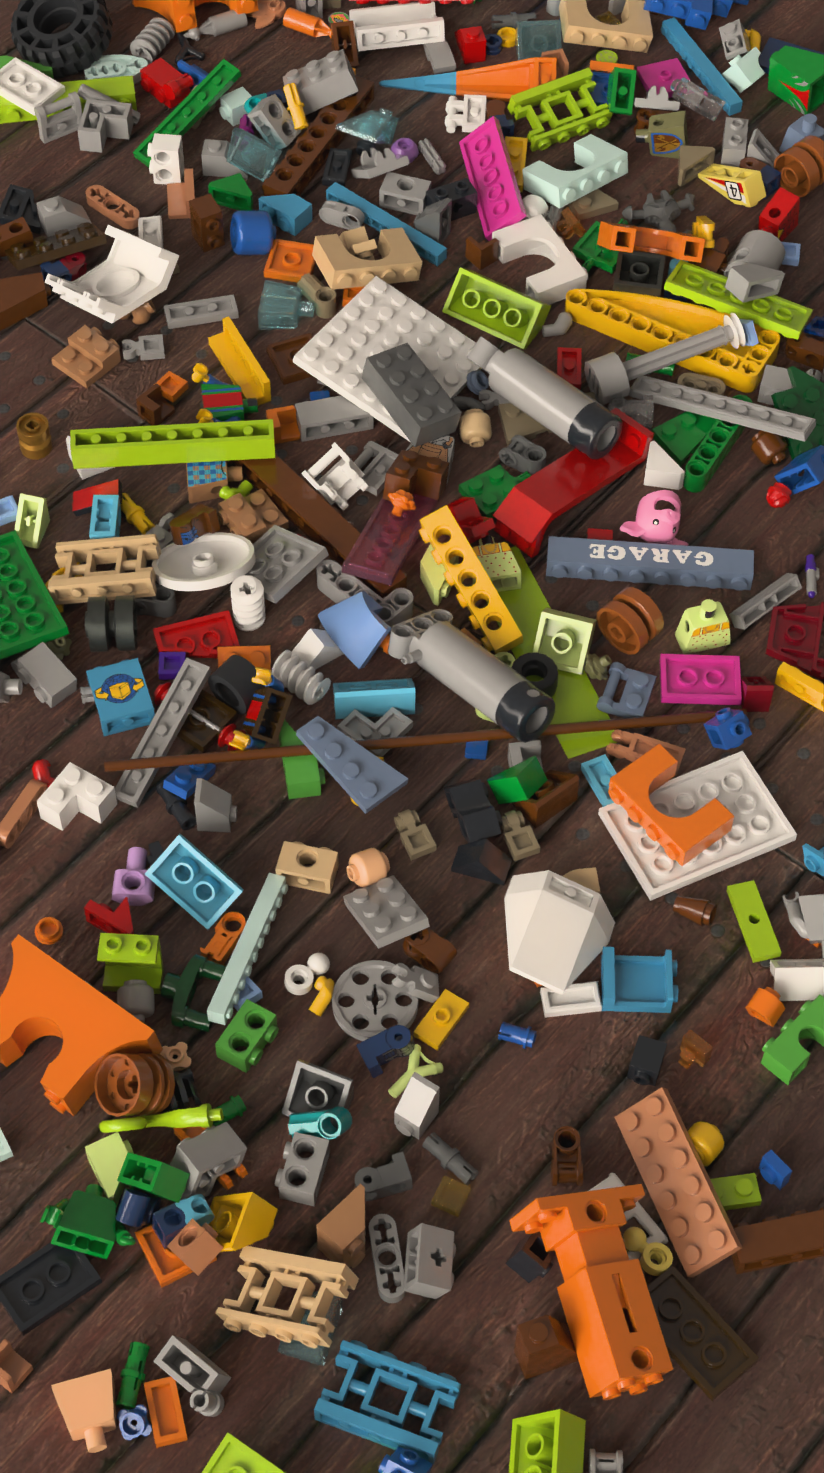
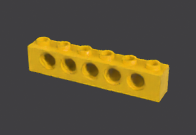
M446 505L420 519L421 529L418 531L425 544L430 542L434 550L431 551V554L437 565L443 564L446 570L443 575L449 586L455 585L459 593L456 594V597L461 607L469 609L471 615L468 618L475 630L480 629L484 635L481 641L486 650L489 652L493 651L495 655L498 652H507L522 644V633L448 506ZM442 535L451 537L447 543L437 541ZM455 556L463 558L462 563L458 565L451 564L450 560ZM466 578L476 580L475 584L470 587L464 586L462 583ZM481 599L489 602L485 608H477L475 603ZM492 621L501 623V627L498 630H490L487 626Z

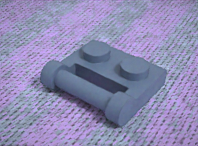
M613 662L609 668L610 676L603 696L598 699L597 708L602 712L623 718L644 717L657 676L632 670L619 662ZM619 679L625 680L627 682L619 703H616L612 699Z

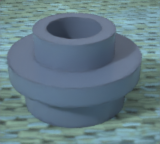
M471 371L468 373L467 387L471 392L479 395V391L488 388V378L482 371Z

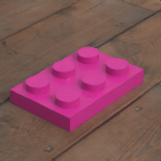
M660 654L661 703L741 705L740 656Z

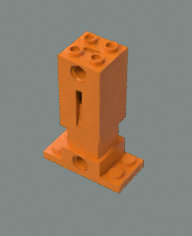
M642 1184L536 1198L509 1220L512 1232L525 1230L526 1234H533L540 1231L546 1252H556L564 1283L557 1287L590 1398L602 1396L603 1400H610L621 1396V1392L629 1391L630 1395L646 1392L648 1390L647 1386L662 1382L663 1375L673 1370L639 1259L629 1260L619 1229L627 1223L624 1212L635 1208V1203L645 1196Z

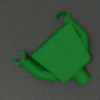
M96 1184L88 1185L85 1192L74 1191L70 1199H62L54 1206L47 1205L40 1220L41 1223L47 1222L56 1229L51 1244L106 1260L115 1241L121 1246L135 1245L136 1239L131 1237L124 1223L115 1219L117 1215L116 1203L111 1199L104 1198L103 1188Z

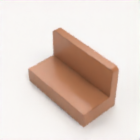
M193 168L184 169L185 183L167 184L169 219L190 218L189 201L195 199Z

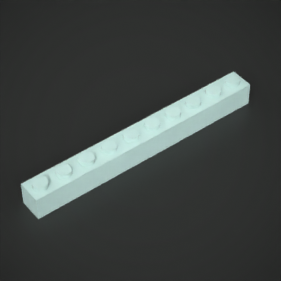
M273 873L268 874L208 1006V1021L226 1025L227 1020L231 1019L234 1004L237 1005L239 993L245 988V979L251 974L252 964L258 958V950L263 947L265 935L269 934L270 923L275 920L276 910L282 904L283 894L287 893L288 884H286L285 876Z

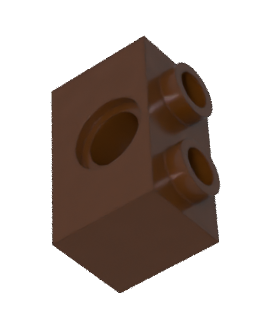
M207 194L190 200L192 236L202 251L207 252L224 246L222 210L212 195Z

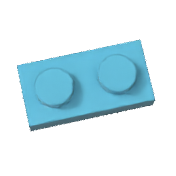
M606 754L581 763V771L602 807L614 803L609 796L608 790L610 778L617 773Z

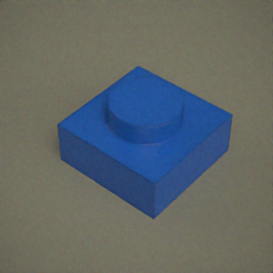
M772 1150L762 1156L759 1166L762 1177L769 1184H774L779 1190L782 1189L789 1182L792 1170Z

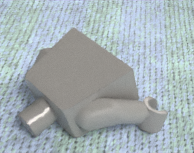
M796 891V897L793 900H787L784 894L782 898L790 923L802 938L809 939L810 944H822V957L824 959V894L799 896V893Z

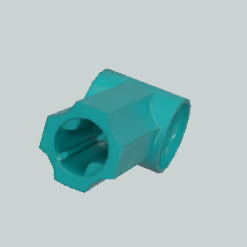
M340 1106L330 1110L292 1113L288 1123L289 1135L293 1137L294 1132L319 1138L335 1139L350 1129L352 1116L346 1108ZM331 1117L335 1118L338 1122V1129L332 1125Z

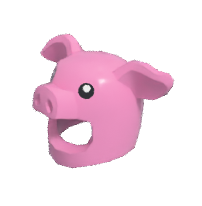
M660 490L644 496L638 504L636 521L624 522L620 526L621 531L631 536H640L648 543L689 545L687 542L675 538L680 525L681 501L679 496L670 490ZM665 500L672 503L675 510H655V505L657 501Z

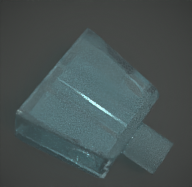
M265 280L258 309L259 329H296L300 316H314L315 303L302 301V289L300 287Z

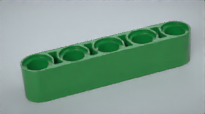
M736 395L733 397L735 399L752 403V400L745 395ZM719 419L716 420L686 465L683 481L686 490L698 493L706 487L746 426Z

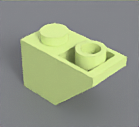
M430 544L420 561V578L433 604L439 606L442 598H447L451 587L443 575L446 572L443 564L437 565L431 554V551L434 549ZM459 556L453 557L450 563L458 565Z

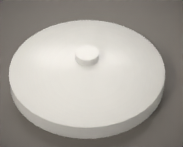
M215 532L213 534L206 533L186 545H176L174 542L161 550L159 559L152 561V567L156 574V581L166 588L178 591H201L224 586L233 582L236 578L247 574L253 568L256 557L254 546L247 538L232 533Z

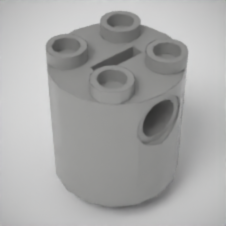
M763 230L747 232L724 271V276L728 277L731 267L745 263L779 270L785 257L784 245L776 236Z

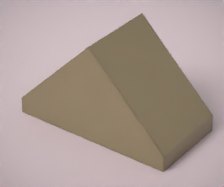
M680 145L678 185L682 187L696 178L699 172L712 165L716 149L713 147Z

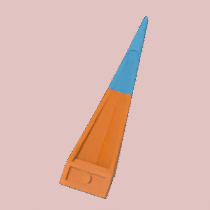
M533 57L457 72L380 81L379 85L464 96V94L486 95V99L509 102L512 95L556 80L557 58Z

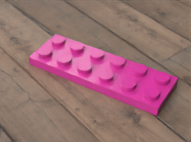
M494 116L459 141L469 181L477 191V210L484 235L489 241L492 240V232L518 223L527 216L500 122Z

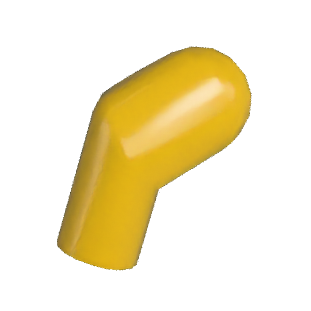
M745 29L751 50L756 46L760 51V33L754 29Z
M319 976L314 984L319 993L308 1010L320 1017L332 999L335 983L331 978L327 979L325 976Z

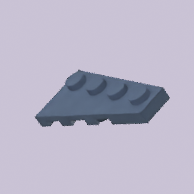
M319 716L309 721L296 732V736L365 814L408 784L409 779Z

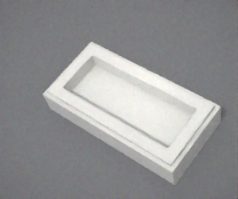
M597 981L571 984L563 994L547 987L540 989L545 1018L602 1011Z

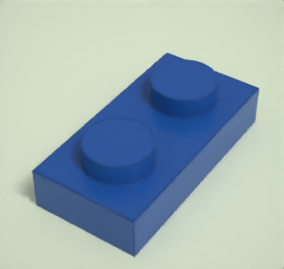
M209 763L179 766L164 779L163 788L186 800L195 792L197 778L207 781L215 774L216 765Z

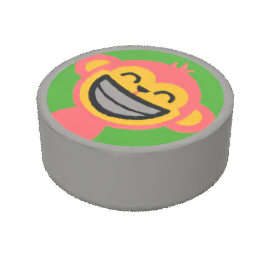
M334 12L328 17V26L331 28V23L350 21V17L344 12Z

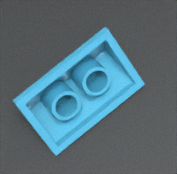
M412 678L333 683L335 719H345L354 709L365 717L383 716L392 707L404 715L415 714V686Z
M181 834L175 838L145 873L150 880L207 930L244 890Z

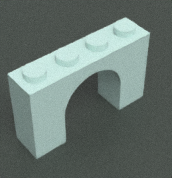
M590 134L574 142L575 163L584 167L583 169L563 171L539 160L522 169L524 190L542 197L545 201L558 208H562L627 174L628 153Z

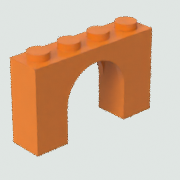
M605 221L600 223L597 245L609 250L633 253V250L670 256L678 260L699 263L702 260L705 244L704 238L692 234Z
M658 744L612 776L608 793L614 803L620 804L627 811L632 821L639 823L646 830L650 839L657 841L672 860H676L683 866L730 832L734 815L716 798L692 815L686 817H669L656 810L651 804L649 796L675 776L678 763L662 745Z

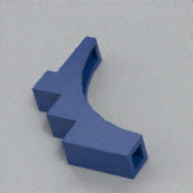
M645 0L643 10L685 19L686 26L706 30L712 14L727 18L733 2L747 5L749 0Z

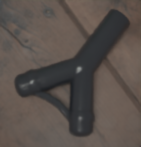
M185 31L178 32L177 36L182 48L175 58V63L177 64L179 60L187 61L192 59L203 61L206 57L205 54L190 46L188 39L184 36Z

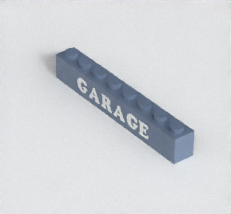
M549 536L546 576L580 578L583 580L596 579L653 583L658 585H682L685 587L696 586L712 589L751 590L754 576V550Z

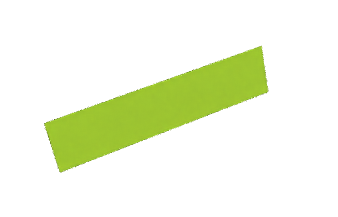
M515 546L510 549L521 569V588L501 591L498 594L523 635V643L511 649L517 659L526 653H533L541 613L545 608H551L519 548ZM558 669L557 689L552 696L555 702V714L550 724L611 720L607 713L597 708L596 705L599 697L584 669L582 675ZM536 675L526 677L530 681H540L543 679ZM614 730L556 735L568 759L606 747L610 743H617L611 737Z

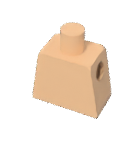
M111 1369L51 1385L72 1440L77 1441L85 1438L89 1453L106 1449L107 1444L104 1433L117 1428L115 1383Z

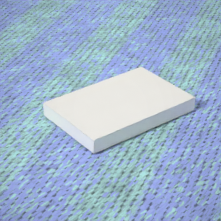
M16 57L0 69V96L34 116L35 107L51 104L65 93L64 85Z

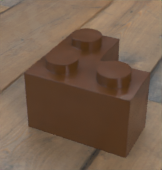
M402 450L386 472L383 499L389 500V493H396V491L401 489L411 493L412 496L418 494L439 500L446 489L450 463L442 461L437 457L420 455L415 451Z

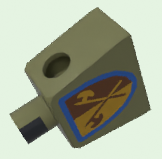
M686 111L652 115L649 118L648 129H636V143H649L652 156L678 159L680 145L688 146Z

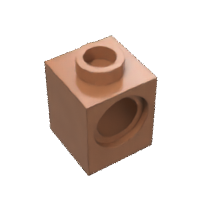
M193 1218L167 1245L198 1276L223 1249L215 1240L219 1234L206 1222L200 1226Z

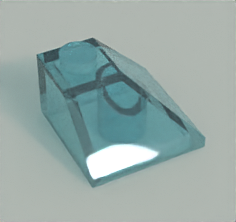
M380 107L379 111L370 110L336 124L335 129L373 143L391 144L399 118L392 116L393 111Z

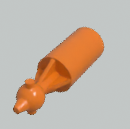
M291 7L286 10L283 18L284 27L312 37L329 35L331 38V28L322 18Z

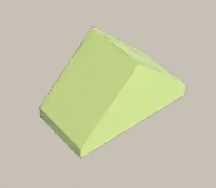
M20 493L15 530L24 546L37 549L50 522L46 498Z

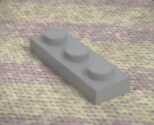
M234 294L164 305L168 329L223 321L222 319L228 316L230 319L239 318Z

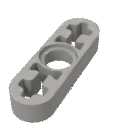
M378 1214L369 1222V1238L378 1293L383 1301L397 1303L403 1299L406 1293L403 1291L404 1269L395 1220L391 1216ZM379 1224H384L385 1228H387V1242L381 1243L380 1231H377ZM390 1251L396 1256V1260L391 1265H383L378 1259L379 1255L382 1252ZM393 1273L394 1285L399 1286L396 1288V1293H390V1290L387 1289V1274Z

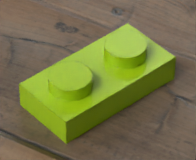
M755 1173L710 1179L724 1210L761 1205L762 1199Z

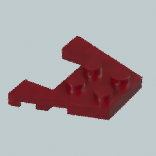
M821 602L819 606L806 607V604L773 607L765 653L823 681L824 659L818 658L822 622L824 621V602Z

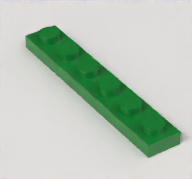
M223 59L133 151L134 157L149 167L150 160L152 159L148 157V143H152L154 133L183 136L242 76L240 70Z

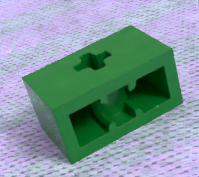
M128 1152L117 1181L140 1191L179 1203L186 1189V1183L190 1174L166 1163Z

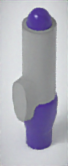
M809 554L806 556L805 564L806 593L810 598H813L817 594L816 581L819 579V568L816 567L815 556Z

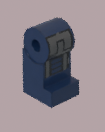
M396 1025L368 1038L356 1046L372 1077L375 1078L383 1073L380 1067L396 1057L409 1056L414 1050L415 1042L407 1027Z

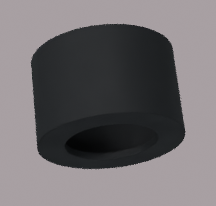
M232 655L208 678V684L214 696L240 715L248 711L255 691L265 687L262 684L252 682V678L256 676L255 666L238 655Z

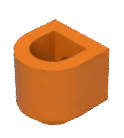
M770 987L765 989L758 988L745 1007L751 1016L774 1027L786 1009L779 1000L780 994Z

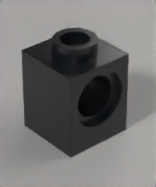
M639 1035L627 1078L633 1079L634 1082L640 1085L656 1086L667 1043Z

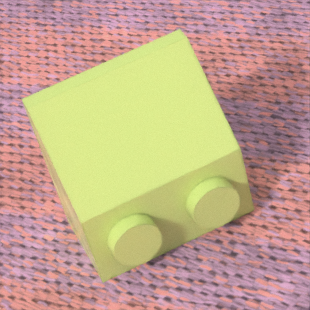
M545 608L541 613L533 653L537 652L547 655L560 670L582 675L597 620Z

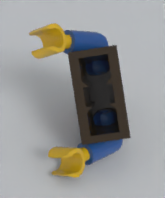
M255 667L256 676L252 678V682L262 684L265 687L256 690L243 723V728L247 731L248 735L234 730L233 734H235L232 742H229V745L242 751L245 748H263L266 741L276 745L293 697L284 693V684L271 675L272 673L269 669Z

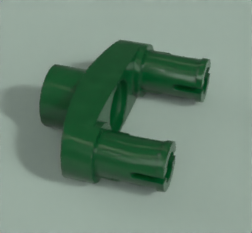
M195 954L185 967L182 975L171 972L166 974L162 985L161 997L173 1000L172 1026L180 1028L187 1026L210 1032L213 1022L208 1021L207 1013L192 1010L190 1005L200 979L205 977L220 981L227 965L209 961L208 957Z

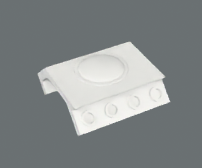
M108 225L105 234L114 237L115 240L108 258L103 263L75 281H67L48 274L45 283L53 286L52 291L61 294V299L110 323H114L167 289L179 255Z

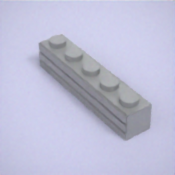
M786 573L730 613L734 628L745 630L772 610L773 607L802 589L797 574Z

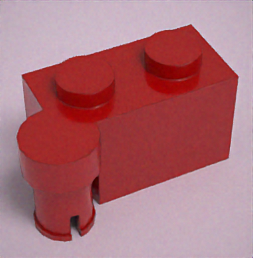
M161 57L140 69L142 88L170 109L180 104L190 94V87L194 85L191 75H188V73L183 75Z

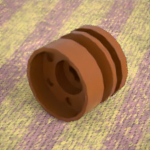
M152 1052L136 1054L115 1053L107 1056L100 1063L96 1072L94 1087L100 1107L109 1115L116 1117L155 1115L161 1113L169 1106L174 1095L175 1079L169 1062L160 1054Z

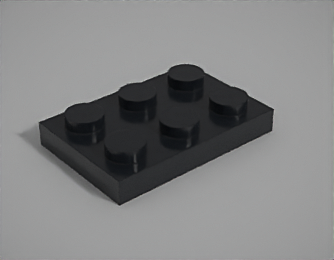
M50 1242L0 1276V1303L24 1336L101 1284L102 1280L84 1253L53 1245Z

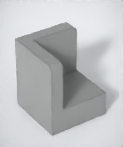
M541 741L509 743V768L535 755L542 767Z

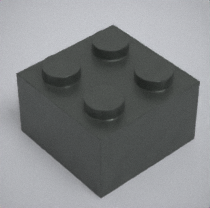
M618 251L613 291L660 297L665 255Z

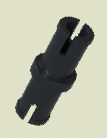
M164 781L160 782L156 787V791L165 802L167 812L170 815H174L182 830L192 829L197 822L195 816L187 807V800L164 789Z

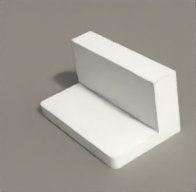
M824 959L770 960V971L774 977V990L780 994V1001L815 1000L819 995L824 997Z

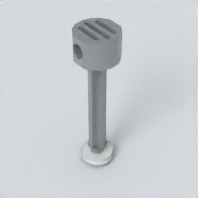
M731 312L730 317L724 315V326L718 325L716 328L623 363L615 352L585 362L584 367L589 389L591 392H594L596 401L601 405L610 403L614 398L626 397L629 395V381L717 347L726 346L728 342L735 349H738L739 344L744 347L746 338L743 326L737 315Z

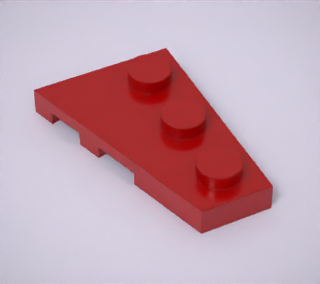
M229 610L153 628L158 652H186V657L218 659L217 647L240 646Z

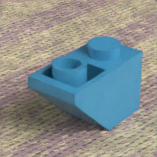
M295 194L261 196L259 198V210L267 211L274 225L294 236L313 221L312 204Z

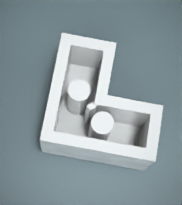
M69 762L37 800L40 818L63 831L78 812L102 824L116 807L117 799L114 786Z

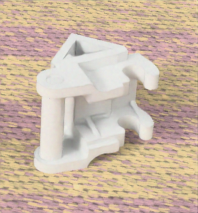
M334 442L331 445L332 448L308 471L304 470L302 475L331 505L336 502L344 511L349 506L347 500L359 489L364 492L369 486L362 479L365 474ZM340 455L342 459L316 481L314 478Z

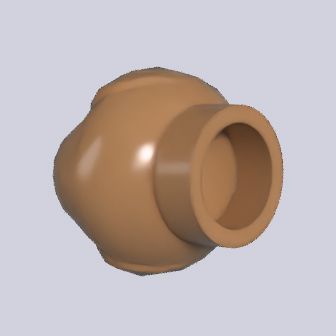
M150 299L120 318V320H126L132 314L134 324L147 323L150 319V314L156 312L152 300Z

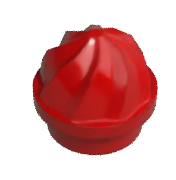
M775 482L773 486L767 489V502L771 507L782 508L790 502L792 491L786 485Z

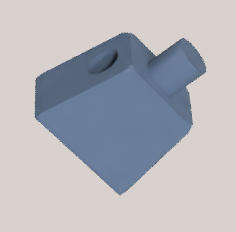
M806 114L792 123L787 129L779 151L783 153L808 135L819 137L824 141V128L816 124L817 117L814 114Z

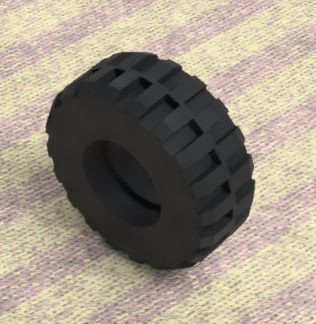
M21 0L17 11H14L13 22H11L10 28L12 40L23 60L52 67L53 76L65 77V75H75L83 69H88L92 63L102 57V53L107 50L110 43L109 40L112 37L113 22L103 0ZM73 22L67 29L51 34L60 25Z

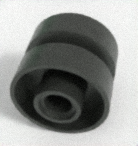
M134 595L116 596L114 610L110 611L109 601L106 596L88 597L87 611L85 612L86 637L89 638L91 652L109 651L111 637H115L119 651L137 650V612Z

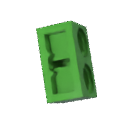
M246 999L215 1043L217 1057L247 1073L252 1065L256 1066L263 1055V1048L267 1042L272 1043L278 1034L279 1028L277 1027L276 1014ZM256 1023L263 1025L261 1028L257 1029L251 1027L253 1024ZM239 1046L247 1047L244 1051L235 1050Z

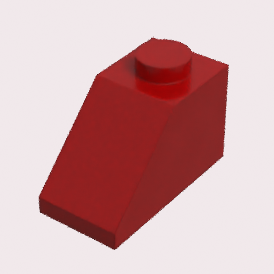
M482 26L455 31V38L464 64L486 60V38Z

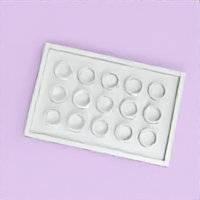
M743 751L671 779L649 796L654 808L669 817L681 818L692 815L714 798L734 815L731 831L683 866L676 860H672L657 841L650 839L646 830L639 823L632 821L627 811L620 804L612 803L599 808L598 815L650 901L796 840L797 833Z

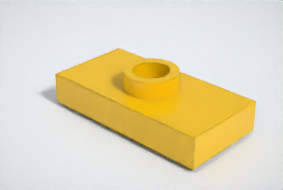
M445 989L414 1030L413 1036L438 1051L468 1010L469 1002Z

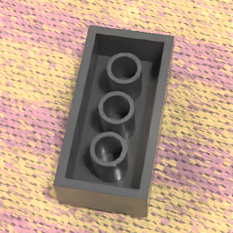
M408 343L366 358L361 378L414 447L456 431L462 412Z

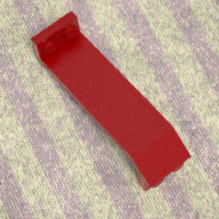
M614 408L610 412L621 418L623 427L620 438L613 449L603 458L595 460L575 448L515 485L493 514V517L497 519L494 531L533 558L539 553L544 533L555 518L646 460L654 433L618 408Z

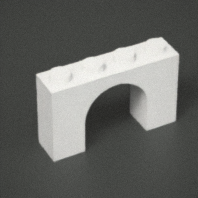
M541 214L492 232V239L496 238L499 240L498 259L502 264L531 254L547 257L555 264L548 270L526 278V295L550 305L566 299V294L569 290L586 289L588 280L587 270L581 267L574 253L568 250L563 239L560 236L558 237L551 223L547 222Z

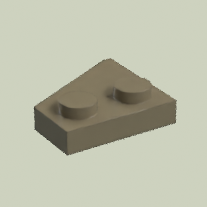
M599 189L568 204L577 221L618 210L619 205L617 200Z

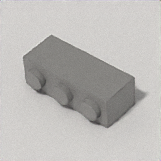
M343 396L295 404L296 420L302 442L374 429V417Z

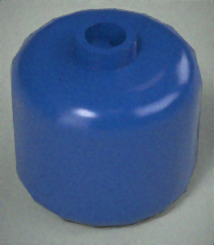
M265 210L235 211L230 223V240L234 253L237 255L268 254L272 249L273 240L276 239V227L273 225L270 214Z

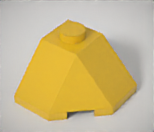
M253 1192L216 1196L213 1198L210 1206L215 1217L208 1225L219 1234L215 1240L223 1247L220 1252L236 1251L267 1238L274 1226V1219L278 1209Z

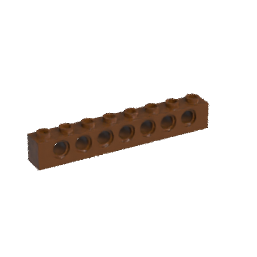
M355 75L358 92L320 109L318 116L313 122L309 123L304 134L298 137L293 148L287 151L282 162L276 165L271 176L264 180L262 185L264 196L284 194L300 196L326 163L330 148H337L373 102L374 82Z

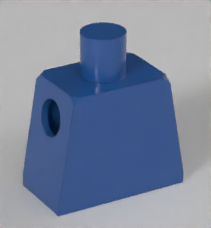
M820 445L798 455L774 476L777 482L786 485L792 491L791 495L820 484L824 480V446ZM804 470L803 476H798Z

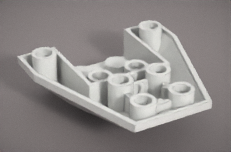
M550 870L513 875L504 898L509 970L563 994L610 941L615 921L601 894Z

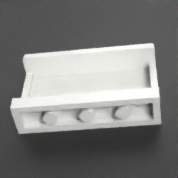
M434 1L428 4L411 2L349 10L350 21L353 20L358 51L445 41L443 17L436 16Z

